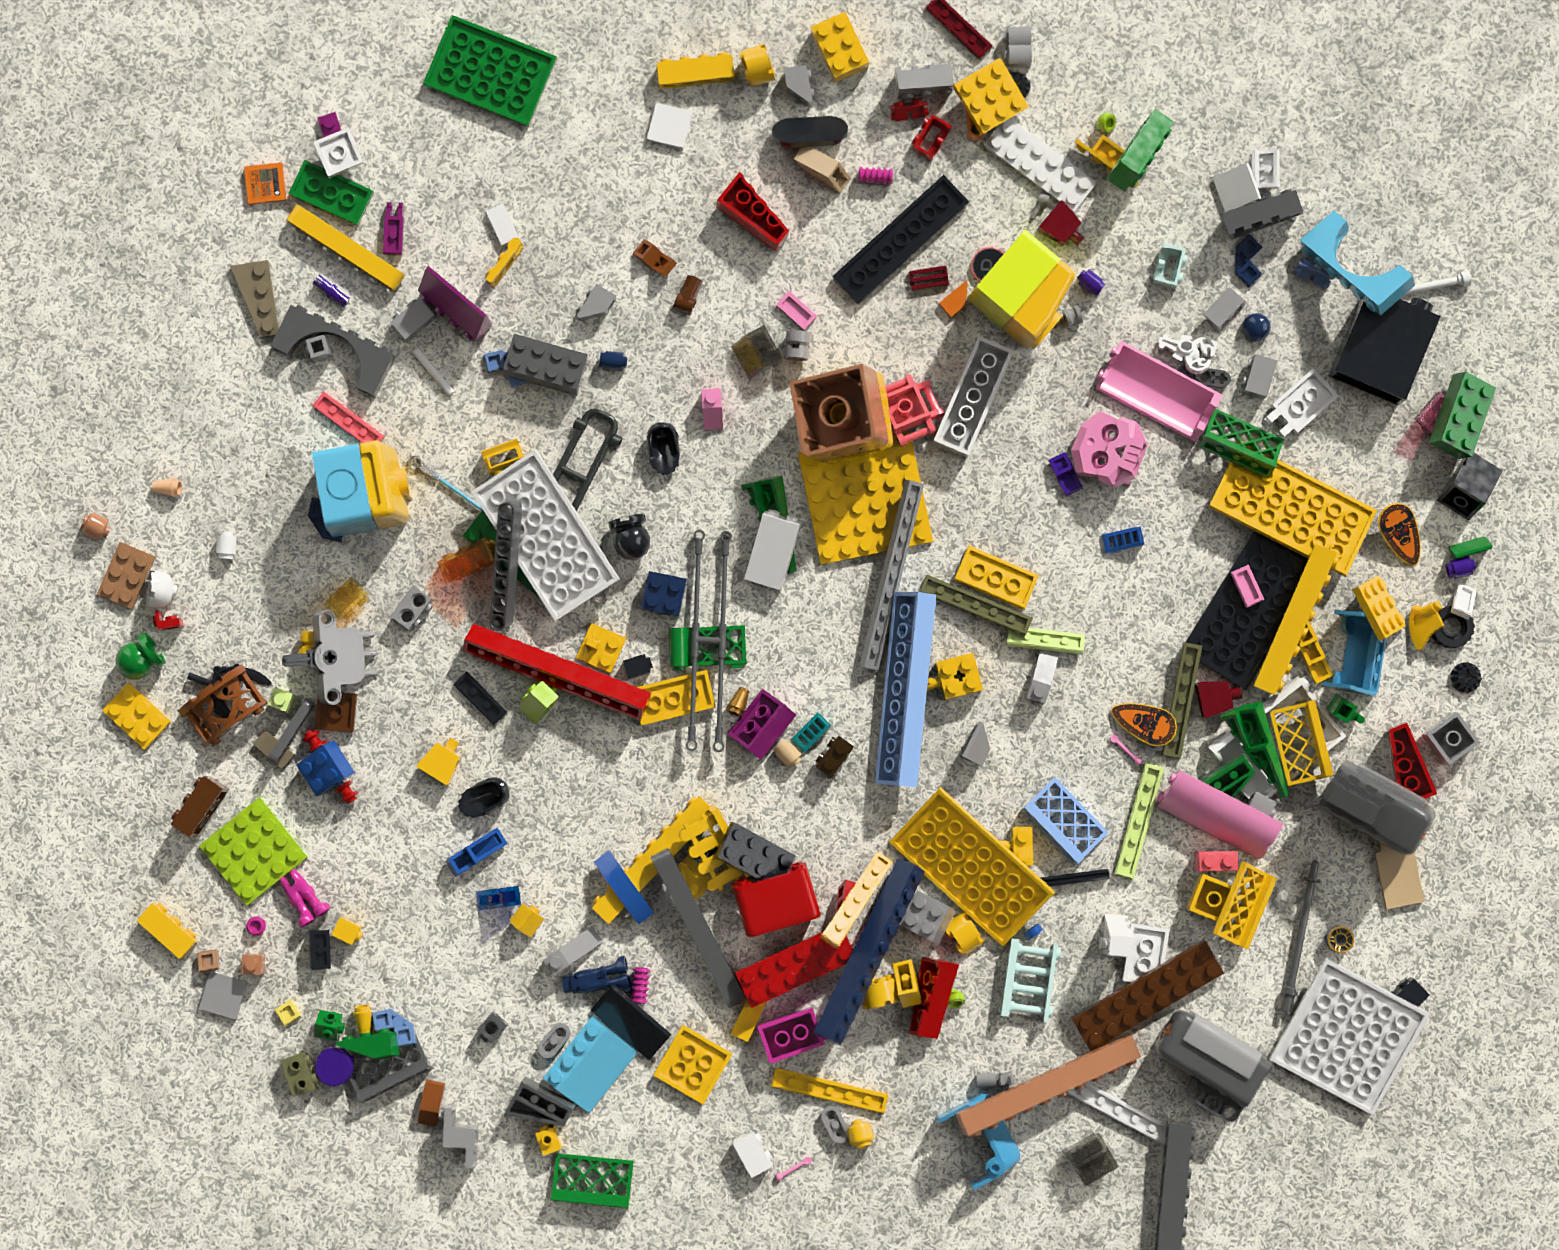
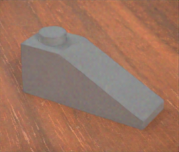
M1040 650L1025 699L1043 705L1046 704L1060 652Z
M591 926L543 959V961L554 976L603 941L593 926Z

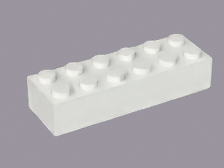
M978 336L932 444L968 458L1014 352L1013 350Z

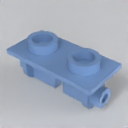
M1309 259L1298 260L1300 267L1296 266L1293 272L1297 277L1309 281L1311 275H1313V284L1322 288H1329L1331 284L1329 279L1333 280V278L1330 277L1324 267L1319 268L1315 266V263Z

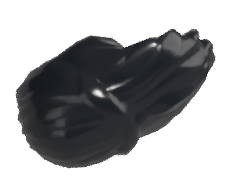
M658 422L652 425L647 433L649 462L652 468L662 475H669L674 472L675 468L679 467L680 457L679 435L675 427L666 422Z
M498 777L487 778L476 783L461 794V799L458 800L460 812L464 813L466 817L471 816L475 818L502 808L509 800V787L504 780Z

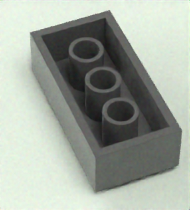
M514 334L503 368L504 376L577 396L588 361V354Z

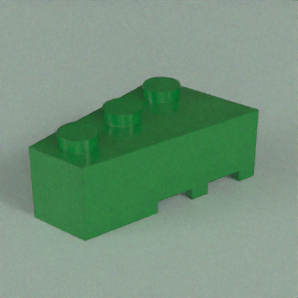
M1242 753L1200 781L1235 798L1256 772L1245 753Z

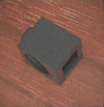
M493 1011L477 1029L480 1032L478 1036L485 1042L489 1040L492 1043L508 1023ZM488 1023L495 1024V1033L491 1034L487 1031L486 1026Z

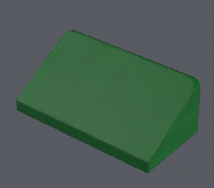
M1485 536L1451 545L1449 546V551L1454 560L1490 550L1493 545Z

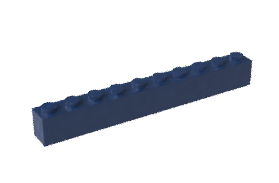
M897 859L813 1032L822 1039L841 1046L846 1038L858 1009L863 1003L872 980L922 880L924 871L916 864Z

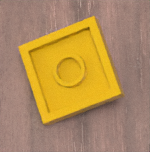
M591 623L576 658L612 673L627 638Z

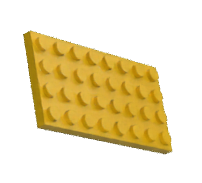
M1251 445L1246 446L1247 449L1254 451ZM1263 454V456L1272 459L1270 455ZM1278 459L1276 468L1269 479L1229 462L1208 506L1218 513L1308 559L1315 544L1337 552L1338 563L1335 569L1331 568L1330 570L1343 577L1348 575L1377 512L1376 509Z
M941 787L889 841L911 863L920 867L928 879L1001 946H1004L1055 893L1054 890Z

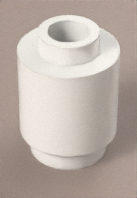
M221 532V535H217L216 554H218V559H233L234 555H236L237 536H233V532Z

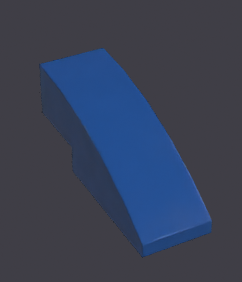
M497 827L449 857L445 862L454 876L457 877L508 843Z

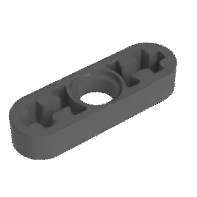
M1186 365L1177 368L1179 372H1182L1184 369L1187 374H1192L1186 369ZM1210 368L1205 371L1208 376L1206 382L1199 381L1197 378L1198 374L1193 376V379L1197 382L1214 388H1225L1231 380L1230 374L1227 371ZM1211 373H1214L1213 377H1219L1222 374L1226 381L1220 384L1219 380L1214 379L1213 383H1210Z

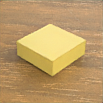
M292 999L275 1009L284 1026L302 1016Z

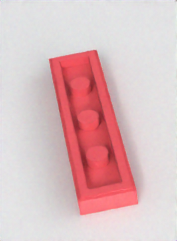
M324 391L312 405V407L361 443L369 441L382 442L385 436Z

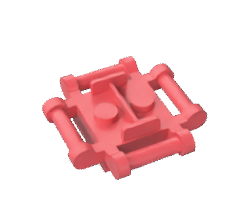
M908 374L904 379L885 386L888 393L892 436L896 435L901 448L907 446L906 443L928 434L933 435L937 433L932 420L943 417L945 413L937 403L930 381H924L916 385L911 374ZM921 391L925 392L933 411H928L920 394ZM926 423L927 427L903 436L902 432Z

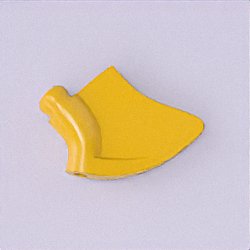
M1434 601L1424 607L1418 605L1412 607L1409 617V631L1412 642L1419 651L1425 647L1434 632L1444 627L1439 615V610L1442 609L1439 601Z

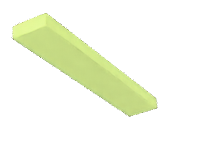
M1148 763L1144 765L1116 865L1115 875L1134 880L1164 771L1162 767Z

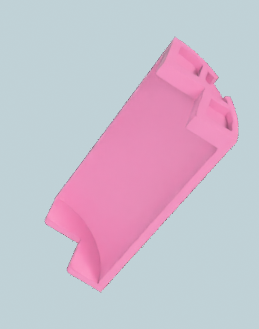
M1123 341L1120 342L1118 347L1114 346L1109 354L1111 357L1105 371L1101 370L1096 378L1099 382L1095 389L1197 442L1209 418L1217 408L1222 394Z
M1180 770L1171 774L1168 780L1170 784L1168 789H1165L1164 792L1160 791L1156 799L1158 802L1156 807L1257 859H1261L1267 853L1269 845L1273 844L1283 826V823Z

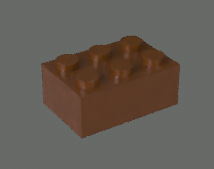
M211 776L199 777L193 785L195 789L191 794L188 793L182 801L184 805L180 810L177 809L171 817L173 820L171 825L188 837H197L230 790Z

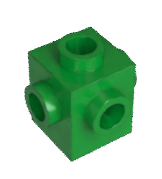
M319 1010L315 1022L314 1037L337 1041L339 1034H343L345 1023L342 1022L343 1014Z

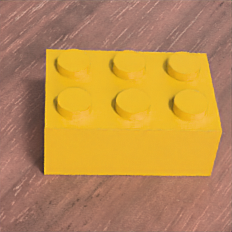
M846 11L811 26V35L834 83L869 68V60Z

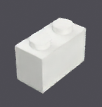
M754 1131L733 1141V1145L751 1178L771 1168V1161H773L768 1150L764 1151L762 1147L764 1141L760 1134H755Z

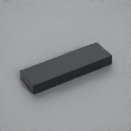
M468 671L453 684L493 725L507 713Z

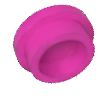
M259 916L250 918L246 924L247 931L253 936L263 934L266 929L265 920Z

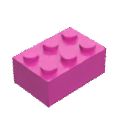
M812 1006L757 1025L770 1064L825 1045L824 1039L813 1033L818 1021Z

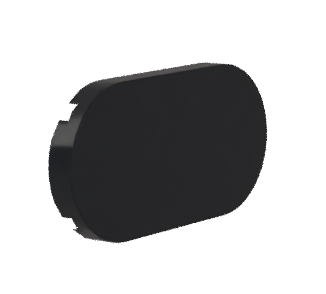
M835 116L786 118L775 123L772 128L773 140L776 143H781V146L786 148L833 146L841 143V140L846 139L848 136L847 123Z

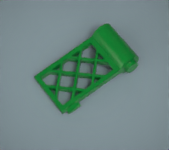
M745 625L726 626V630H729L726 638L734 646L725 654V658L728 657L730 660L724 661V665H731V668H743V664H747ZM719 626L700 627L699 632L705 637H709L713 631H719ZM669 628L670 667H674V671H684L685 667L692 666V628ZM732 630H741V638L737 643L728 636ZM699 644V650L706 657L701 662H697V666L719 665V661H715L709 656L718 648V645H715L707 654L700 647L701 644ZM735 647L742 652V660H734L729 656Z

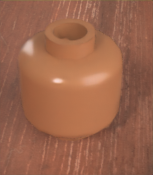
M91 513L85 516L80 529H82L84 536L99 541L102 536L106 538L111 527L107 526V518Z

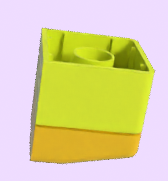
M1025 229L967 297V300L1000 328L1004 327L1003 330L1024 348L1030 346L1034 350L1062 318L1057 310L1075 278V272L1063 261L1060 262L1061 259Z

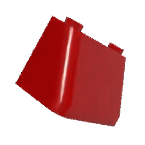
M806 862L793 863L788 869L789 873L754 883L746 880V878H740L735 883H731L747 937H754L814 920L821 915Z

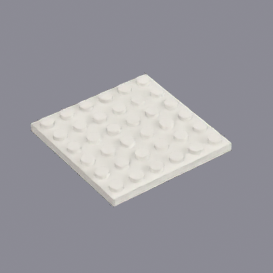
M1325 958L1269 1059L1374 1115L1430 1014Z

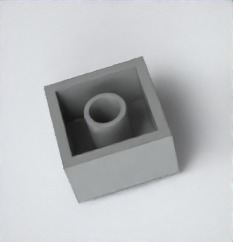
M1458 711L1450 713L1422 734V737L1444 766L1451 765L1480 744V741Z
M916 890L899 925L939 945L956 910Z

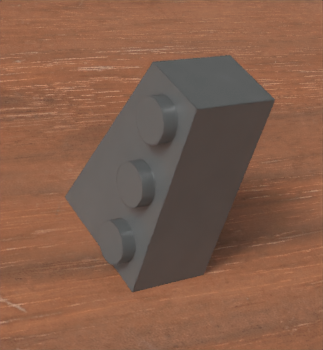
M525 1076L504 1116H515L526 1120L532 1119L543 1123L565 1126L576 1103Z

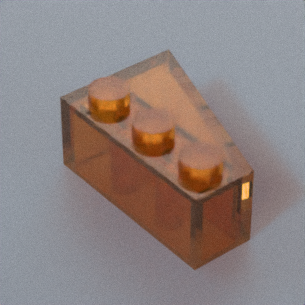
M482 538L470 546L467 545L458 549L459 551L454 554L448 553L442 556V560L437 562L445 583L456 582L494 565L495 542L494 540Z

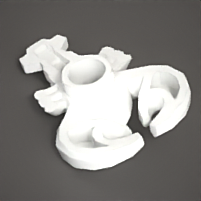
M1168 335L1160 337L1158 341L1159 349L1168 348V350L1174 353L1172 355L1173 358L1179 361L1185 360L1186 369L1190 373L1202 374L1210 367L1211 360L1202 364L1205 362V358H1200L1198 348L1206 357L1208 355L1207 351H1210V359H1212L1216 352V344L1211 338L1201 337L1192 342L1190 341L1192 337L1188 335H1181L1180 341L1169 340Z

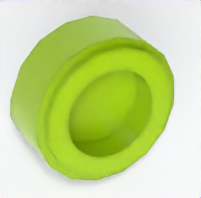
M1103 113L1096 122L1097 129L1107 133L1111 132L1115 128L1116 117L1110 113Z
M952 989L947 1007L951 1009L960 1008L965 1004V997L958 990Z

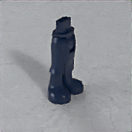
M626 956L618 957L614 964L581 970L574 973V975L570 974V977L562 978L564 993L585 994L598 990H608L612 984L624 992H631L632 986L628 974L608 979V975L628 972Z

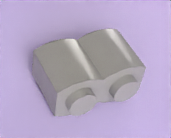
M1031 26L1008 27L1007 32H1004V44H1007L1008 51H1004V62H1008V67H1031Z

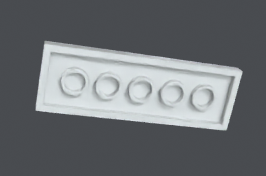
M1011 118L998 125L983 145V147L1056 201L1060 202L1063 200L1073 213L1076 212L1097 184L1095 180Z

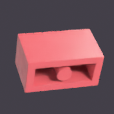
M1237 851L1194 852L1195 871L1238 870Z

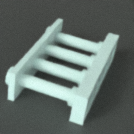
M1010 939L1001 1016L1009 1017V1013L1016 1011L1043 1015V1022H1048V1018H1052L1053 1007H1050L1054 970L1056 960L1059 961L1061 949H1057V944H1053L1052 950L1022 946V943H1019V939ZM1023 953L1051 957L1050 968L1020 965V963L1016 962L1017 955ZM1018 973L1048 977L1047 988L1017 984V982H1014V976ZM1021 992L1046 996L1044 1008L1015 1004L1014 1001H1011L1012 993Z

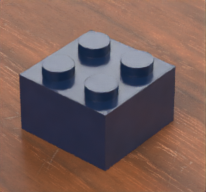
M649 571L641 609L679 618L687 579Z

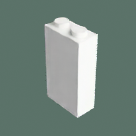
M769 510L765 511L762 515L744 579L781 590L784 586L802 522L798 521V518L795 516L787 515V517L779 515L780 512Z

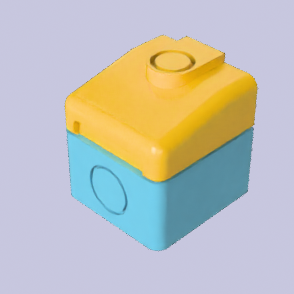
M379 441L360 443V445L353 444L312 452L324 524L332 537L377 530L378 527L382 529L399 526L408 522L409 513L406 500L412 499L405 467L400 468L398 455L394 448Z

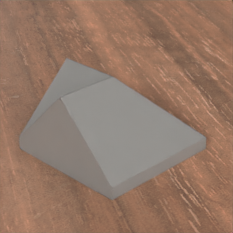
M979 721L976 723L960 757L983 766L990 751V746L984 724Z

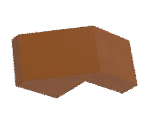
M645 239L632 253L653 271L665 278L677 264L674 259L663 254L653 243Z
M426 1079L419 1108L418 1123L437 1127L445 1083Z

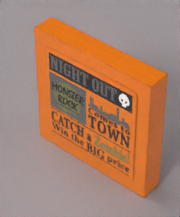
M282 162L244 166L249 205L287 201Z

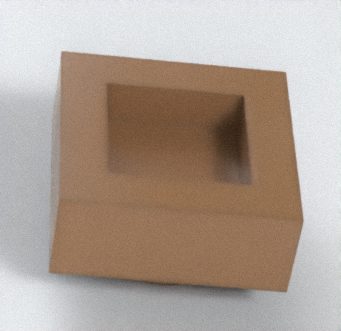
M213 949L197 953L199 972L204 973L220 969L218 950Z

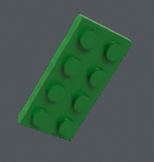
M304 159L288 194L359 226L374 191L340 175L329 178L325 168Z

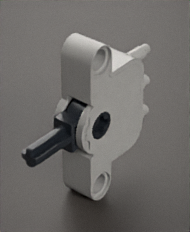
M320 610L314 613L312 619L314 646L311 650H306L304 654L282 656V664L285 667L307 665V668H313L317 674L319 701L326 705H335L341 700V685L355 684L363 680V678L377 676V670H365L364 658L375 657L376 652L364 651L363 639L373 638L375 634L369 631L360 632L356 628L336 629L334 613L330 610ZM323 614H325L327 617V621L325 624L321 621V616ZM329 691H331L333 695L331 701L327 699V693Z

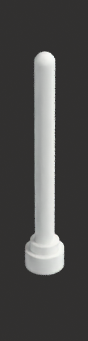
M1463 271L1453 278L1417 284L1406 294L1457 284L1458 286L1462 285V287L1471 286V276L1469 271Z

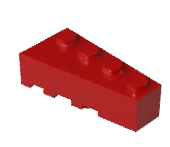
M739 172L717 199L716 208L777 252L788 238L789 230L777 215L770 210L763 198L761 199L755 192L753 186L745 180L743 174Z
M1404 722L1387 729L1395 782L1424 799L1437 795L1438 793L1408 723Z
M922 957L918 976L922 1004L913 1006L909 1034L938 1039L959 964Z

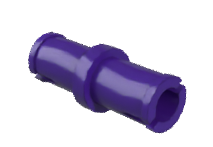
M318 275L313 285L323 291L327 298H332L342 308L345 307L350 297H347L337 289L338 286L332 285L321 275Z

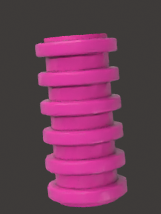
M860 166L858 182L860 184L862 182H865V184L871 182V184L877 183V185L883 183V185L889 183L891 185L893 182L892 168L890 170H886V168L881 170V168L875 169L874 167L872 169H869V167L863 169Z
M635 967L633 968L635 974L632 975L634 977V980H632L634 986L631 987L633 990L631 992L633 996L631 1000L637 1004H645L648 1002L646 997H648L647 991L649 988L647 985H649L648 979L650 976L648 973H650V969Z

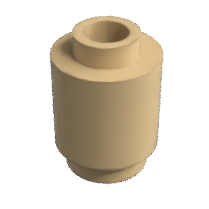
M785 739L773 749L776 752L775 755L787 767L790 765L794 767L802 760L799 757L801 753L790 741L787 742Z

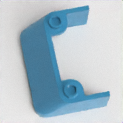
M1335 610L1334 614L1343 617L1341 628L1344 633L1348 634L1343 670L1335 673L1332 677V683L1323 682V686L1345 692L1375 696L1379 689L1387 638L1381 641L1378 640L1363 612Z
M981 1093L936 1116V1118L941 1123L954 1116V1113L990 1098V1096ZM1003 1120L998 1122L999 1126L988 1130V1127L983 1129L996 1156L986 1162L985 1169L987 1174L970 1182L973 1190L1000 1177L1020 1160V1152Z

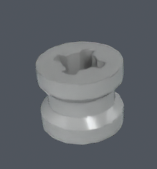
M1078 305L1073 306L1069 310H1062L1068 328L1072 327L1075 323H1083Z

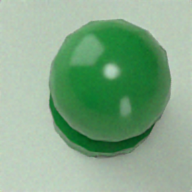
M144 632L137 636L138 642H130L122 646L117 652L116 668L127 679L139 680L144 678L152 671L153 665L159 668L166 663L163 654L160 653L158 655L154 649L156 643Z

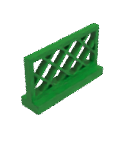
M1215 409L1199 448L1269 479L1276 468L1284 439ZM1215 417L1223 419L1225 423L1218 424ZM1233 425L1239 426L1242 431L1236 432ZM1228 427L1231 434L1225 435L1221 428ZM1217 430L1220 436L1211 433L1210 431ZM1250 433L1257 434L1260 439L1254 440ZM1245 435L1248 441L1242 442L1239 436ZM1234 438L1237 444L1229 441L1228 439ZM1268 441H1273L1278 445L1271 448ZM1263 443L1266 449L1260 450L1257 444ZM1251 445L1254 451L1247 449L1246 446ZM1269 453L1272 459L1263 456V454Z
M556 1153L551 1201L629 1209L634 1161ZM560 1158H568L573 1164L565 1172L559 1166ZM572 1159H579V1160H578L576 1163H574ZM582 1160H588L592 1167L583 1174L577 1167V1164ZM591 1161H599V1162H597V1163L594 1165ZM601 1162H607L612 1169L602 1176L596 1166ZM611 1163H618L614 1167L611 1165ZM620 1164H629V1172L624 1177H621L615 1169ZM575 1167L582 1176L572 1183L566 1173ZM595 1169L601 1178L594 1184H591L585 1175ZM560 1170L562 1174L558 1177V1171ZM614 1171L620 1180L611 1187L605 1180V1177ZM565 1176L571 1185L565 1190L557 1189V1181ZM626 1177H628L627 1184H626V1182L624 1181V1179H625ZM582 1178L590 1185L584 1192L579 1191L575 1187V1184ZM603 1179L609 1189L604 1193H598L594 1186ZM621 1181L627 1187L626 1196L617 1195L613 1190ZM573 1186V1188H574L576 1191L568 1190V1189H570V1188ZM592 1188L595 1193L588 1191ZM609 1191H612L615 1195H613V1194H607V1193H608Z

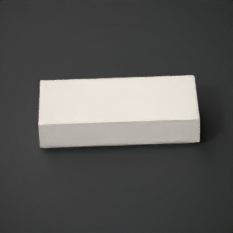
M504 204L486 211L502 246L507 245L514 237L519 238Z
M1459 583L1455 590L1451 613L1469 620L1472 615L1476 590Z

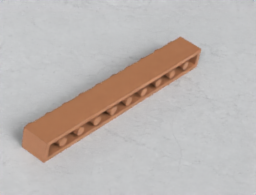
M1126 1035L954 1114L963 1135L973 1138L982 1133L981 1130L987 1127L990 1130L999 1126L998 1122L1002 1120L1008 1122L1015 1119L1016 1114L1020 1112L1025 1114L1034 1110L1033 1106L1037 1104L1043 1106L1050 1103V1098L1055 1096L1060 1098L1067 1095L1068 1090L1072 1088L1075 1090L1081 1089L1086 1086L1085 1082L1090 1080L1096 1082L1102 1079V1075L1107 1072L1109 1075L1116 1073L1120 1070V1066H1131L1137 1063L1136 1059L1140 1058L1141 1055L1133 1036Z

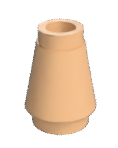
M176 478L154 481L152 483L153 493L171 497L180 496L182 493V482Z

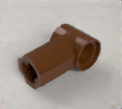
M687 275L682 290L675 299L673 309L691 316L692 308L695 307L696 297L703 281L695 276Z

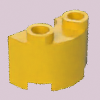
M964 911L951 919L946 933L950 939L952 937L955 938L957 941L955 947L961 955L963 953L967 955L985 943L977 928Z

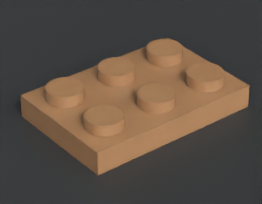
M119 542L97 595L134 609L156 557Z

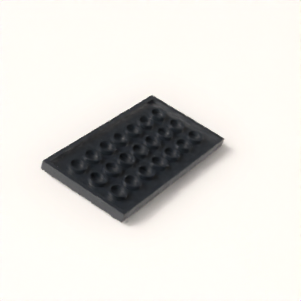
M1253 531L1185 643L1202 646L1199 662L1246 691L1266 659L1283 620V614L1286 613L1309 559ZM1249 565L1264 600L1246 608L1230 573Z

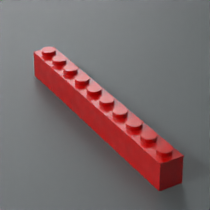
M473 623L464 639L463 652L534 680L543 681L547 685L641 721L649 705L651 692L645 689L635 687L627 682L617 680L609 675L599 673L591 668L581 666L573 661L563 659L555 654L540 650L537 647L522 643L519 640L504 636L483 626Z

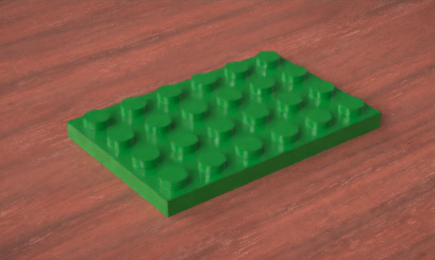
M451 15L423 85L529 127L556 63L557 56Z

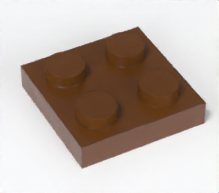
M328 692L327 699L331 701L333 695L331 692ZM341 693V700L335 705L323 704L317 697L315 729L354 732L358 694Z

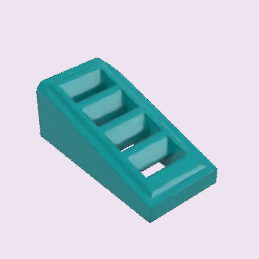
M817 712L796 733L791 741L805 753L831 727V724ZM816 719L824 726L823 729L814 722ZM810 725L819 732L817 735L809 728ZM805 730L813 737L812 740L803 733ZM799 736L808 743L806 746L798 739Z

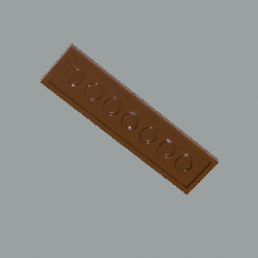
M1203 939L1133 982L1128 983L1072 1016L1071 1019L1089 1050L1093 1051L1221 976L1224 972L1206 940Z

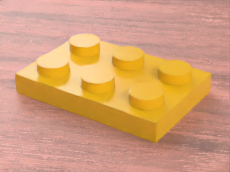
M130 682L102 710L144 750L172 722Z

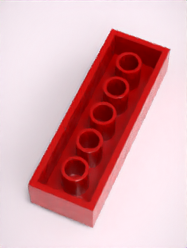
M823 930L734 972L750 1008H754L847 964L853 952L847 935L836 949L820 938L825 931Z

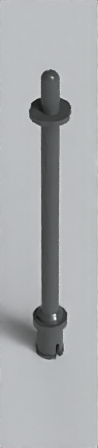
M1317 860L1311 862L1309 877L1303 878L1308 882L1288 984L1285 989H1282L1284 994L1280 1008L1281 1011L1292 1013L1294 999L1298 994L1295 984L1315 883H1320L1321 881L1316 879L1319 867Z

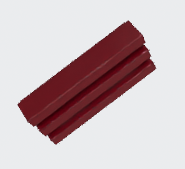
M946 265L909 271L911 291L949 285ZM943 271V274L913 278V275ZM944 278V281L920 285L914 284V282Z

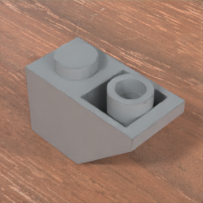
M806 65L784 68L787 92L808 107L812 106V100H815L814 88L810 89L809 82H812L811 70H807Z
M598 284L594 288L590 287L586 294L587 300L584 304L581 303L576 310L578 314L577 319L584 321L607 315L617 299L616 295Z

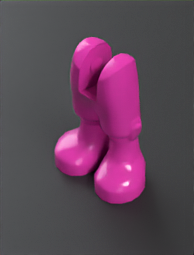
M293 869L290 871V874L296 884L291 886L284 876L279 880L289 899V903L297 908L300 914L297 923L300 928H303L315 921V916L317 918L321 917L331 907L327 902L322 903L315 896L313 887L307 883L297 870ZM304 899H306L311 905L315 916L305 905Z

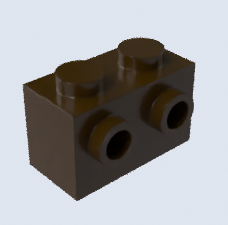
M839 735L837 738L832 737L826 745L829 747L828 751L825 754L821 752L815 761L818 763L816 768L830 778L833 777L854 748L853 745Z

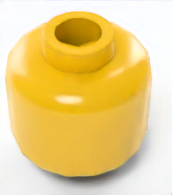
M862 1119L852 1121L851 1126L847 1128L848 1139L852 1147L860 1150L872 1145L871 1142L874 1140V1134L870 1123L862 1122Z

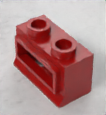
M933 114L930 119L926 118L921 126L923 131L920 135L916 134L911 143L914 145L913 151L931 162L952 128V125ZM934 125L941 130L930 149L926 151L920 146Z

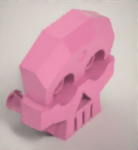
M1101 411L1080 426L1071 449L1076 474L1078 476L1098 478L1101 483L1112 487L1132 484L1131 480L1136 478L1149 444L1142 433L1140 425L1136 421L1123 417L1116 419ZM1111 433H1115L1113 438H1109ZM1104 459V464L1100 465L1099 461Z

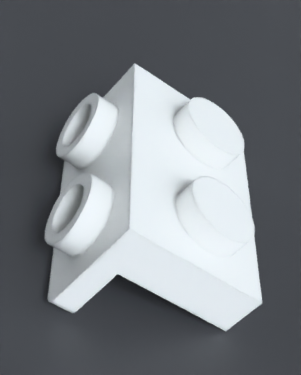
M1252 149L1249 162L1252 166V174L1258 190L1279 188V150L1259 151Z

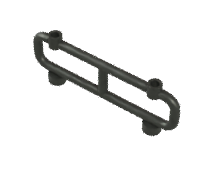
M596 408L586 411L581 419L576 418L573 424V428L576 430L553 473L557 482L563 473L582 483L572 503L576 512L608 449L611 448L617 451L623 437L616 434L618 422L615 417ZM592 416H597L608 421L611 427L587 475L584 476L566 467L582 433L585 431L589 419Z

